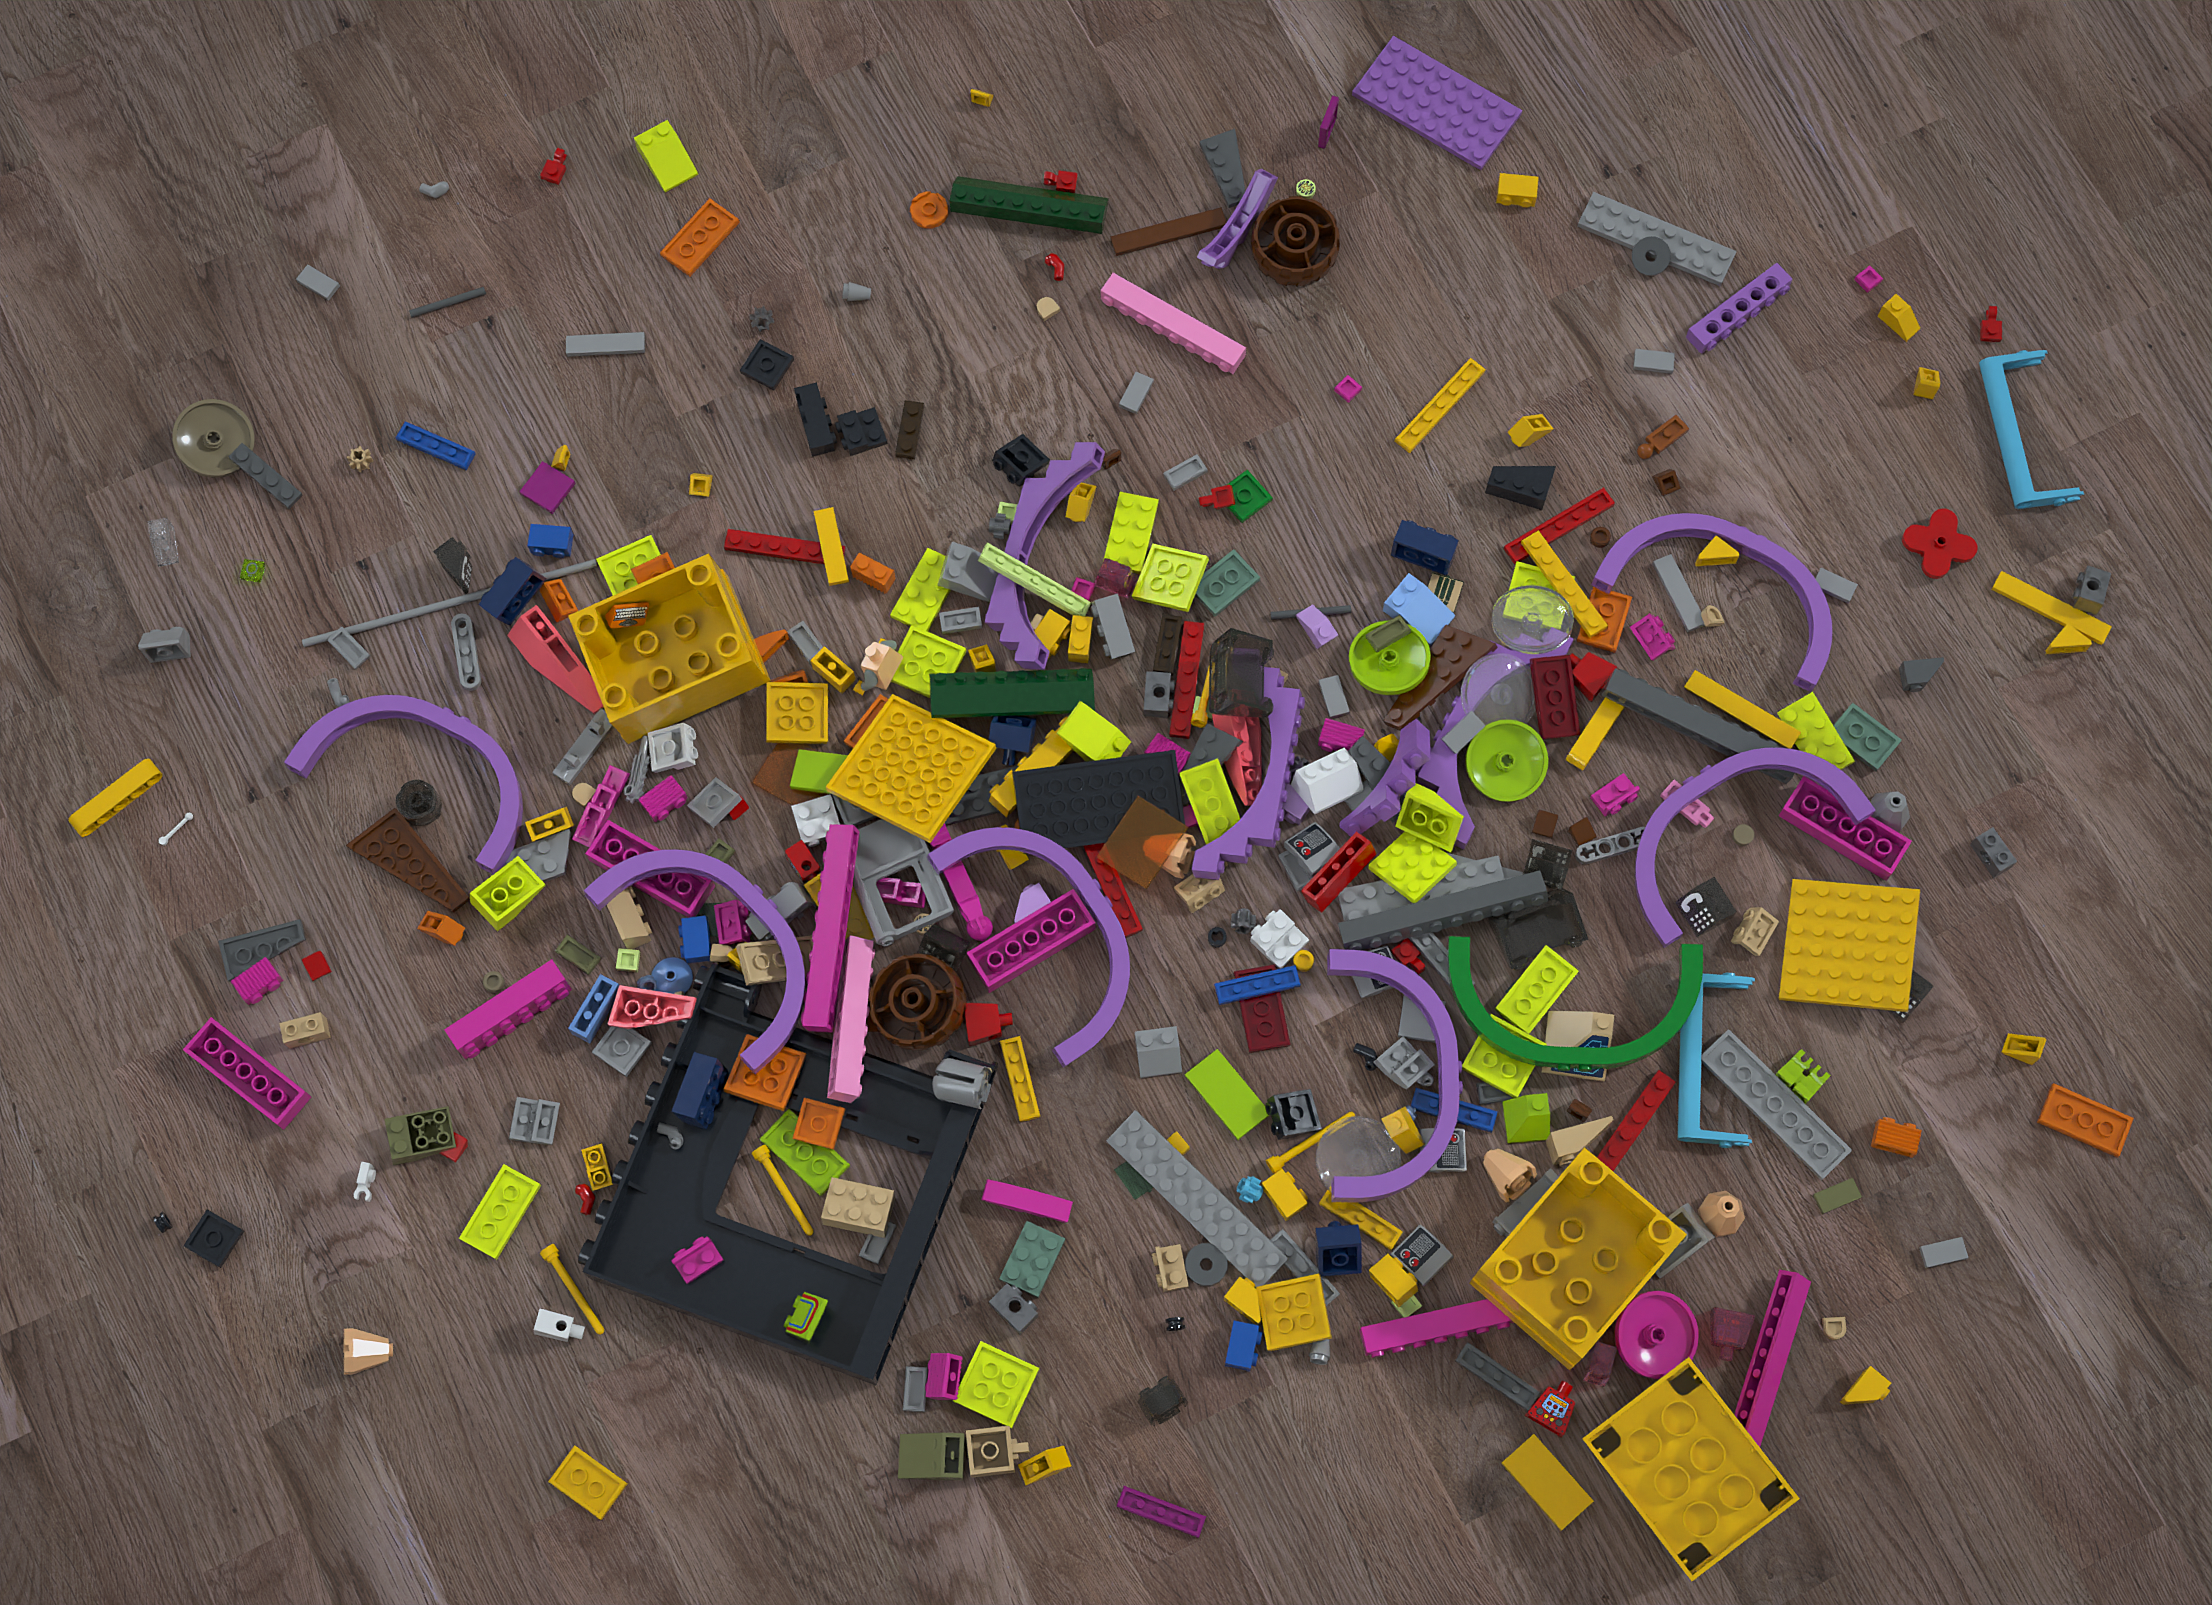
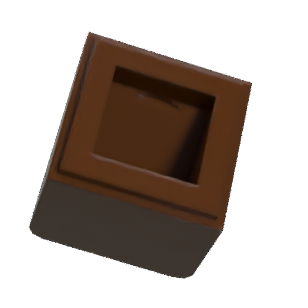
M1112 449L1105 453L1102 461L1103 468L1108 469L1120 462L1121 451L1119 449Z
M1668 469L1652 476L1662 496L1681 489L1675 470Z
M1538 810L1532 833L1552 838L1558 815Z
M1587 817L1569 827L1568 832L1578 847L1597 838Z
M1574 1099L1567 1112L1580 1121L1585 1122L1592 1109Z

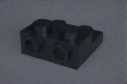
M875 407L856 413V410L837 416L838 421L835 422L838 434L842 433L844 438L841 439L844 451L848 450L850 456L888 444Z
M1021 434L996 450L992 461L995 469L998 471L1002 470L1007 475V479L1011 484L1016 483L1020 487L1024 484L1025 478H1033L1037 471L1049 464L1050 459L1024 434Z
M1311 1089L1277 1094L1267 1099L1265 1110L1272 1117L1271 1132L1277 1136L1278 1140L1295 1138L1302 1134L1322 1130Z

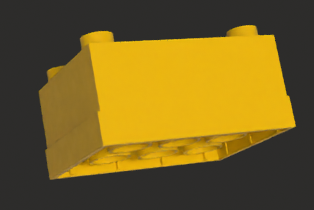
M709 553L568 615L609 722L628 744L641 739L642 736H648L649 732L671 726L771 681L731 581L726 572L719 568ZM649 603L644 625L621 628L609 627L605 615L613 605Z
M1584 1147L1484 1263L1469 1284L1570 1370L1587 1354L1687 1234Z
M1689 1357L1582 1438L1691 1581L1703 1574L1800 1499Z

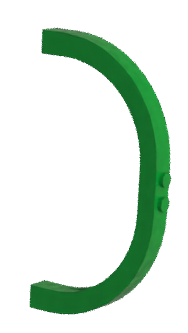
M1449 936L1448 976L1455 1002L1468 1025L1488 1045L1500 1053L1526 1064L1557 1068L1558 1071H1570V1068H1577L1581 1072H1590L1592 1069H1610L1636 1063L1659 1051L1675 1037L1691 1014L1700 992L1703 976V944H1681L1679 948V985L1677 995L1666 1017L1653 1030L1641 1038L1614 1047L1589 1048L1540 1045L1523 1040L1502 1028L1487 1013L1474 989L1470 972V937Z

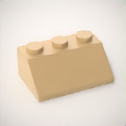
M632 886L627 887L607 904L627 949H634L650 942L649 934L652 933L648 922L643 923L641 916L644 913L640 904L635 905L633 898L636 895Z

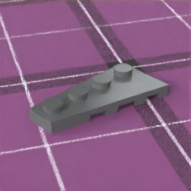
M1232 129L1201 140L1199 144L1228 208L1237 206L1245 193L1236 131Z
M1207 723L1182 771L1218 758L1220 765H1222L1224 761L1227 762L1232 756L1231 753L1243 741ZM1179 776L1182 803L1190 805V800Z
M1361 736L1348 750V753L1357 762L1358 769L1365 776L1371 790H1374L1391 763L1366 738ZM1407 792L1400 796V810ZM1400 812L1390 818L1392 823L1398 819Z
M298 919L219 940L227 980L230 982L235 979V977H238L242 972L248 970L264 957L270 960L305 941L306 936L302 920Z

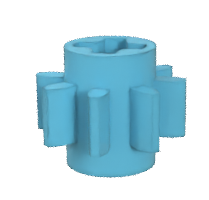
M1248 1176L1247 1179L1242 1178L1237 1186V1192L1241 1194L1239 1199L1246 1203L1258 1201L1263 1193V1187L1259 1185L1261 1180L1253 1176Z

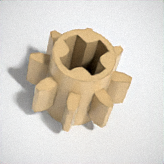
M361 446L354 450L351 449L350 456H347L348 461L351 462L349 464L351 469L357 468L359 472L370 469L369 464L373 462V459L370 456L369 449L364 451Z

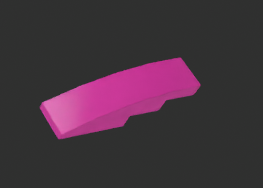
M609 765L602 783L598 784L591 802H588L572 840L587 847L591 846L609 818L630 773Z
M989 1179L986 1180L981 1199L982 1201L1014 1211L1026 1212L1042 1218L1047 1217L1063 1223L1068 1222L1073 1203L1072 1201Z

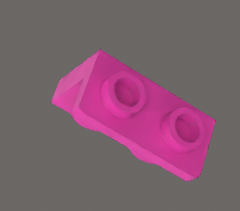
M1649 613L1630 628L1650 659L1654 661L1667 651H1673L1675 649L1673 644L1675 640L1669 632L1666 633L1662 628L1664 623L1658 615L1655 617Z
M1623 773L1592 794L1590 798L1606 817L1610 813L1614 815L1622 809L1621 806L1626 802L1630 804L1639 797L1640 787H1635Z
M735 899L714 905L719 944L730 945L741 941L750 943L751 929L745 922L748 916V909L742 902Z
M702 1236L692 1243V1247L687 1250L685 1248L674 1254L675 1258L671 1260L687 1284L724 1261L709 1237L704 1238Z

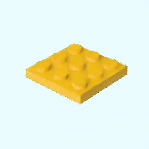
M767 682L766 743L827 744L828 684Z
M1320 1274L1256 1287L1268 1351L1332 1338Z

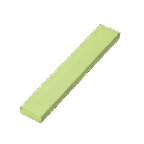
M986 543L978 558L979 562L1069 614L1086 616L1091 602L993 545Z

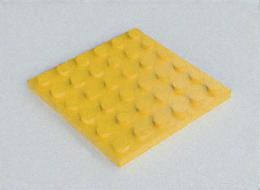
M892 694L829 781L826 791L931 843L996 750V744L943 718H931V712Z
M1792 879L1779 1000L1908 1012L1920 889Z

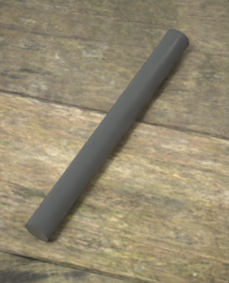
M484 287L409 310L411 318L485 295L486 291Z
M1351 605L1317 608L1324 615L1351 613ZM1304 609L1270 612L1271 620L1297 618L1295 615Z

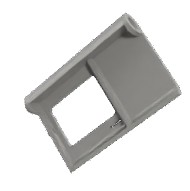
M883 819L858 829L860 832L853 886L878 945L889 946L895 940L940 921L954 912L940 876L927 859L930 852L925 840ZM912 866L915 869L932 912L926 917L895 929L876 883L880 879Z

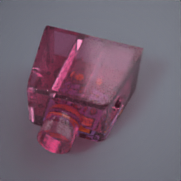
M1105 558L1094 583L1099 588L1129 598L1136 579L1132 568Z
M1713 1307L1710 1310L1711 1345L1721 1347L1719 1359L1732 1361L1734 1350L1742 1351L1745 1348L1755 1315Z
M1596 1342L1590 1349L1583 1381L1605 1387L1611 1376L1617 1347Z

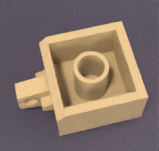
M1010 1426L966 1431L971 1478L1015 1473L1014 1460L1019 1459L1018 1454L1029 1453L1028 1442L1017 1443V1439H1011Z

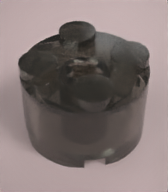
M416 779L406 782L396 796V806L399 812L413 826L428 825L441 815L442 802L440 796L432 785L423 780Z
M1168 1376L1161 1378L1157 1382L1158 1385L1153 1388L1147 1387L1139 1393L1140 1399L1137 1403L1151 1426H1155L1156 1421L1162 1424L1181 1412L1179 1407L1182 1404L1184 1407L1188 1404L1186 1397L1175 1380L1170 1379Z

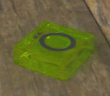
M244 559L240 574L241 580L261 582L265 563L263 561Z

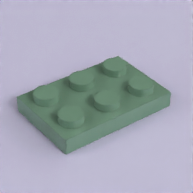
M1233 549L1203 574L1195 596L1216 617L1259 582L1260 576Z
M1854 703L1848 707L1833 725L1848 751L1875 772L1902 741V739Z
M1026 1221L999 1280L1011 1286L1015 1285L1018 1289L1039 1298L1066 1239Z

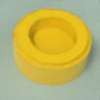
M1300 950L1294 955L1293 965H1296L1298 971L1307 972L1313 967L1314 957L1309 951Z

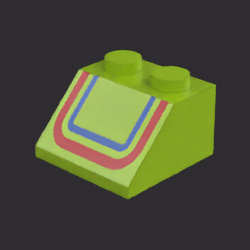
M806 1292L803 1293L802 1297L798 1295L793 1304L796 1310L793 1316L788 1315L783 1327L787 1328L785 1334L809 1344L825 1311L828 1300Z

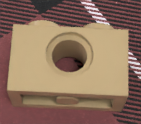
M321 1012L279 1023L283 1043L289 1049L331 1038L327 1018Z

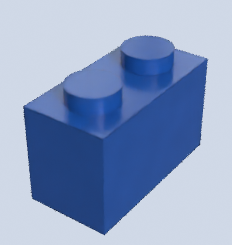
M531 524L527 546L530 553L535 556L570 557L574 534L571 527Z
M707 916L682 918V925L678 926L679 936L683 938L684 944L680 945L681 957L685 958L688 964L710 961L711 939Z
M1233 1321L1225 1366L1250 1371L1251 1366L1256 1367L1258 1354L1254 1353L1255 1345H1260L1262 1332H1258V1325Z

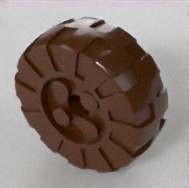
M1289 196V198L1278 199L1270 203L1265 211H1261L1258 215L1251 234L1252 255L1259 265V270L1266 277L1269 276L1276 283L1285 286H1306L1313 281L1322 279L1335 264L1340 249V231L1333 214L1326 210L1318 201L1305 199L1302 196Z
M914 953V955L910 956L902 955L893 959L892 963L886 968L883 967L875 977L876 981L869 992L870 1016L881 1035L892 1044L903 1049L925 1051L936 1045L938 1047L941 1046L960 1028L964 1020L962 1016L967 1005L966 994L964 993L961 979L944 961L927 954Z

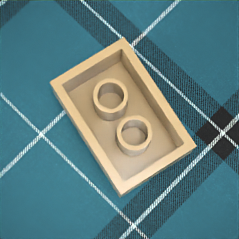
M832 1177L821 1216L822 1223L831 1227L885 1238L895 1201L894 1190Z

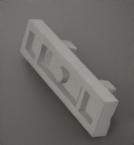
M599 709L552 772L554 776L568 785L572 784L613 729L603 709Z

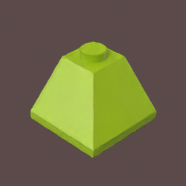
M1547 1093L1524 1095L1502 1102L1508 1144L1544 1141L1548 1138L1550 1134V1110Z

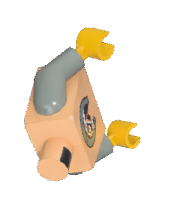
M880 638L879 643L873 642L865 649L866 655L861 663L865 681L859 680L853 689L855 692L863 695L865 691L873 687L887 689L903 659V656L895 651L897 647L895 641Z

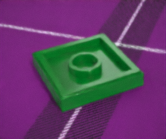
M1248 469L1229 483L1232 485L1235 505L1229 506L1228 509L1241 523L1245 522L1273 500V497Z

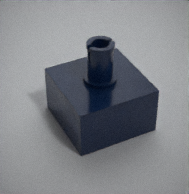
M1017 715L994 716L990 726L989 741L996 744L997 748L1004 749L1002 764L1007 765L1009 759V765H1015L1016 751L1029 752L1034 742L1036 718Z
M1332 1221L1328 1224V1227L1315 1228L1316 1262L1320 1277L1362 1273V1243L1358 1224L1341 1226L1340 1222Z

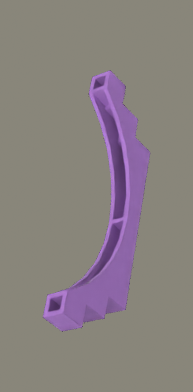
M1075 442L1071 453V460H1050L1046 471V478H1025L1009 538L1006 542V554L1027 565L1036 537L1050 514L1061 500L1078 484L1101 469L1105 451L1096 442ZM998 573L989 608L985 616V623L994 631H1002L999 642L1009 650H1017L1014 661L1022 668L1045 670L1050 651L1037 637L1028 619L1024 600V587Z
M1553 628L1549 634H1544L1540 643L1521 634L1518 640H1513L1509 649L1496 643L1498 648L1494 652L1490 651L1483 657L1484 660L1479 665L1476 663L1470 669L1469 673L1472 675L1469 680H1464L1461 686V690H1463L1461 696L1455 697L1451 705L1454 707L1452 713L1447 712L1442 722L1445 726L1442 731L1438 729L1433 740L1436 742L1433 748L1430 747L1431 760L1419 767L1415 772V775H1417L1416 783L1436 792L1464 817L1454 844L1455 846L1464 850L1475 826L1462 801L1457 780V753L1454 754L1441 738L1470 711L1474 712L1478 704L1494 688L1514 675L1530 670L1529 659L1567 655L1574 640L1573 638Z
M1235 646L1232 666L1234 672L1254 691L1265 708L1272 738L1270 764L1263 786L1255 801L1242 818L1221 837L1195 851L1192 866L1195 878L1219 880L1220 873H1224L1225 861L1247 864L1248 857L1252 856L1253 845L1275 847L1276 840L1279 841L1281 829L1279 828V823L1284 819V809H1282L1283 802L1286 803L1288 791L1286 790V785L1290 784L1291 771H1289L1290 765L1294 764L1295 754L1292 752L1293 747L1297 746L1298 743L1296 730L1301 726V715L1299 714L1300 709H1304L1305 697H1302L1300 689L1283 688L1284 676L1281 675L1280 669L1263 667L1264 656L1261 655L1260 649L1256 647Z

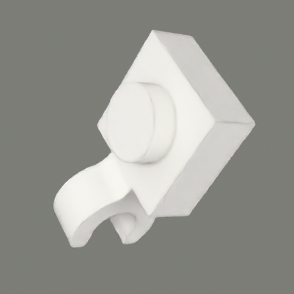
M361 1162L356 1182L358 1186L354 1192V1199L359 1200L361 1193H366L365 1200L367 1202H370L372 1198L368 1188H370L371 1182L373 1183L375 1180L376 1170H374V1166L370 1163Z

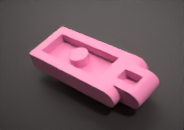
M1674 779L1661 793L1660 797L1664 800L1667 799L1682 785ZM1699 799L1680 811L1684 817L1696 826L1700 824L1706 828L1714 820V817L1709 813V807Z

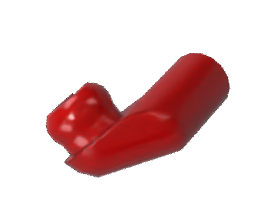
M1051 253L1045 257V263L1055 268L1054 280L1062 281L1064 278V263L1056 254Z
M579 1184L575 1188V1193L583 1200L580 1213L590 1215L595 1202V1195L587 1184Z

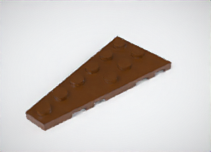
M1445 625L1430 648V667L1427 675L1418 686L1399 695L1383 720L1385 725L1401 731L1402 728L1417 719L1423 709L1428 705L1432 706L1438 696L1448 692L1468 674V670L1476 663L1479 665L1484 660L1483 657L1490 651L1494 652L1498 648L1496 643Z
M396 808L392 809L346 845L350 850L452 912L457 911L470 900Z

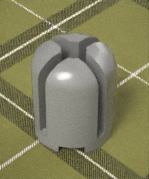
M951 1058L943 1059L939 1063L935 1071L939 1073V1076H934L932 1082L935 1096L940 1100L981 1109L980 1104L982 1101H987L991 1084H988V1072L992 1073L991 1068Z

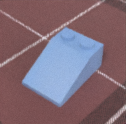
M1410 573L1388 597L1383 606V612L1390 617L1395 618L1400 615L1407 624L1416 628L1425 637L1429 646L1435 642L1444 626L1449 625L1455 618V614L1425 584Z

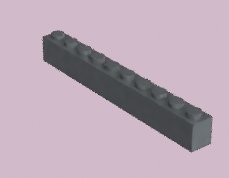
M1614 669L1601 696L1729 757L1753 749L1781 748L1773 741H1766L1754 732H1747L1741 729L1736 723H1728L1717 714L1705 712L1698 705H1691L1679 696H1672L1666 693V690L1663 688L1653 687L1644 679L1634 678L1622 669ZM1758 770L1785 784L1794 776V772L1786 770Z
M1539 870L1338 923L1344 950L1361 951L1368 948H1377L1391 942L1397 943L1410 937H1419L1430 932H1439L1449 927H1458L1464 923L1477 922L1483 918L1500 916L1506 912L1519 911L1533 905L1539 906L1548 902L1547 889Z

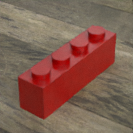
M1356 831L1301 890L1307 903L1322 913L1377 854L1371 841Z

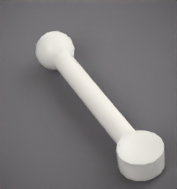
M186 813L185 818L165 837L159 838V843L163 846L166 845L168 839L188 820L193 819V814Z

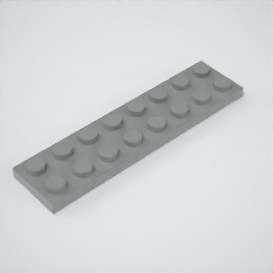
M1593 192L1577 226L1632 250L1645 237L1655 236L1661 238L1668 244L1671 251L1670 266L1718 286H1721L1737 252L1596 192ZM1653 250L1646 253L1651 258H1657V253Z
M1499 856L1457 864L1418 902L1505 880ZM1383 880L1344 888L1338 895L1344 921L1413 904Z
M1729 1029L1701 1055V1063L1820 1180H1823L1852 1151Z

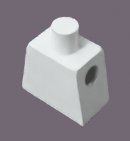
M539 1309L534 1334L568 1342L569 1336L582 1339L585 1327L573 1324V1317ZM559 1324H563L566 1326V1329L559 1331L556 1327Z

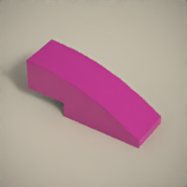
M883 878L877 881L876 885L883 902L924 908L926 896L920 883L903 882L901 879Z

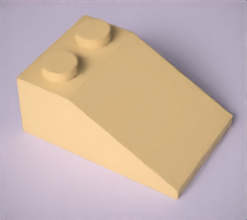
M1609 1116L1551 1132L1545 1142L1552 1164H1559L1560 1167L1571 1164L1572 1160L1577 1157L1584 1147L1587 1148L1608 1129L1613 1121V1117Z

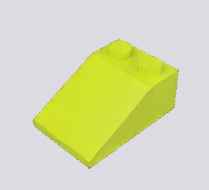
M668 120L634 137L637 150L664 192L698 175L696 168Z
M1081 701L1057 732L1085 762L1121 757L1131 743L1117 727Z
M1415 783L1416 785L1410 788L1405 795L1395 827L1451 852L1464 817L1434 791Z
M517 856L470 892V903L498 932L527 906L545 887V883Z

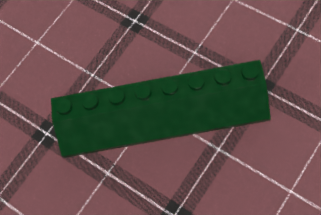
M957 176L952 186L949 201L950 210L955 213L1102 234L1109 198Z
M1092 669L929 674L931 718L1071 714L1080 701L1095 711Z

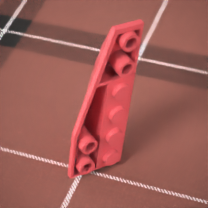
M535 605L521 615L507 636L530 666L593 714L597 713L600 708H604L592 676L540 608Z
M1225 688L1209 696L1214 727L1243 741L1231 753L1232 756L1227 762L1224 761V764L1245 806H1251L1262 787L1261 727L1254 692Z

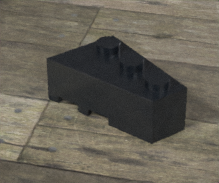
M817 382L794 388L812 457L835 451L834 444L837 443L835 433L830 432L829 426H832L830 415L825 414L824 409H827L825 397L821 398Z
M1493 466L1485 493L1543 510L1556 466Z

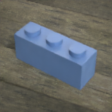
M601 974L599 975L568 1027L574 1036L588 1043L592 1042L614 1004L619 984Z

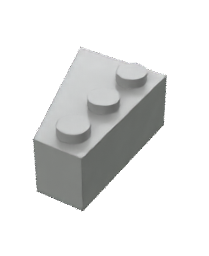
M1118 594L1094 600L1091 603V610L1098 622L1097 630L1099 636L1103 637L1105 643L1103 645L1105 656H1109L1111 660L1134 653L1135 649Z
M795 882L786 883L781 887V891L776 896L773 895L768 898L778 907L776 910L785 919L787 924L796 917L798 919L804 917L802 912L812 905L817 908V905L803 884ZM750 913V917L745 922L758 940L768 941L772 939L773 936L766 927Z

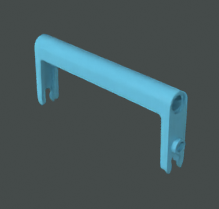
M2023 350L2016 354L1988 357L1979 362L2016 509L2053 504L2054 506H2061L2068 502L2080 500L2078 496L2084 495V492L2080 491L2079 488L2035 492L2033 489L2004 370L2039 365L2041 360L2045 358V354L2048 353L2047 350L2031 352Z
M1723 973V975L1703 974L1701 988L1696 1004L1680 1030L1677 1135L1679 1141L1719 1144L1721 1148H1731L1732 1145L1749 1146V1143H1752V1140L1748 1139L1746 1134L1701 1130L1700 1094L1703 987L1748 989V986L1752 985L1755 978L1735 976V973Z

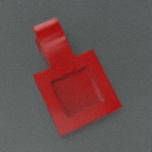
M557 148L553 161L547 159L540 174L541 179L557 185L560 184L566 171V166L563 165L567 157L564 154L565 150Z
M1059 170L1058 175H1055L1052 172L1046 171L1043 184L1056 186V191L1075 193L1078 173Z
M1989 306L1988 310H1986V320H1982L1980 323V341L2001 342L2002 321H1996L1997 306Z
M1230 484L1212 488V495L1199 497L1200 506L1203 507L1214 504L1215 509L1235 505L1233 489Z
M1408 938L1391 950V953L1401 964L1405 966L1410 965L1418 975L1425 971L1424 968L1426 966L1418 959L1421 955L1420 951Z

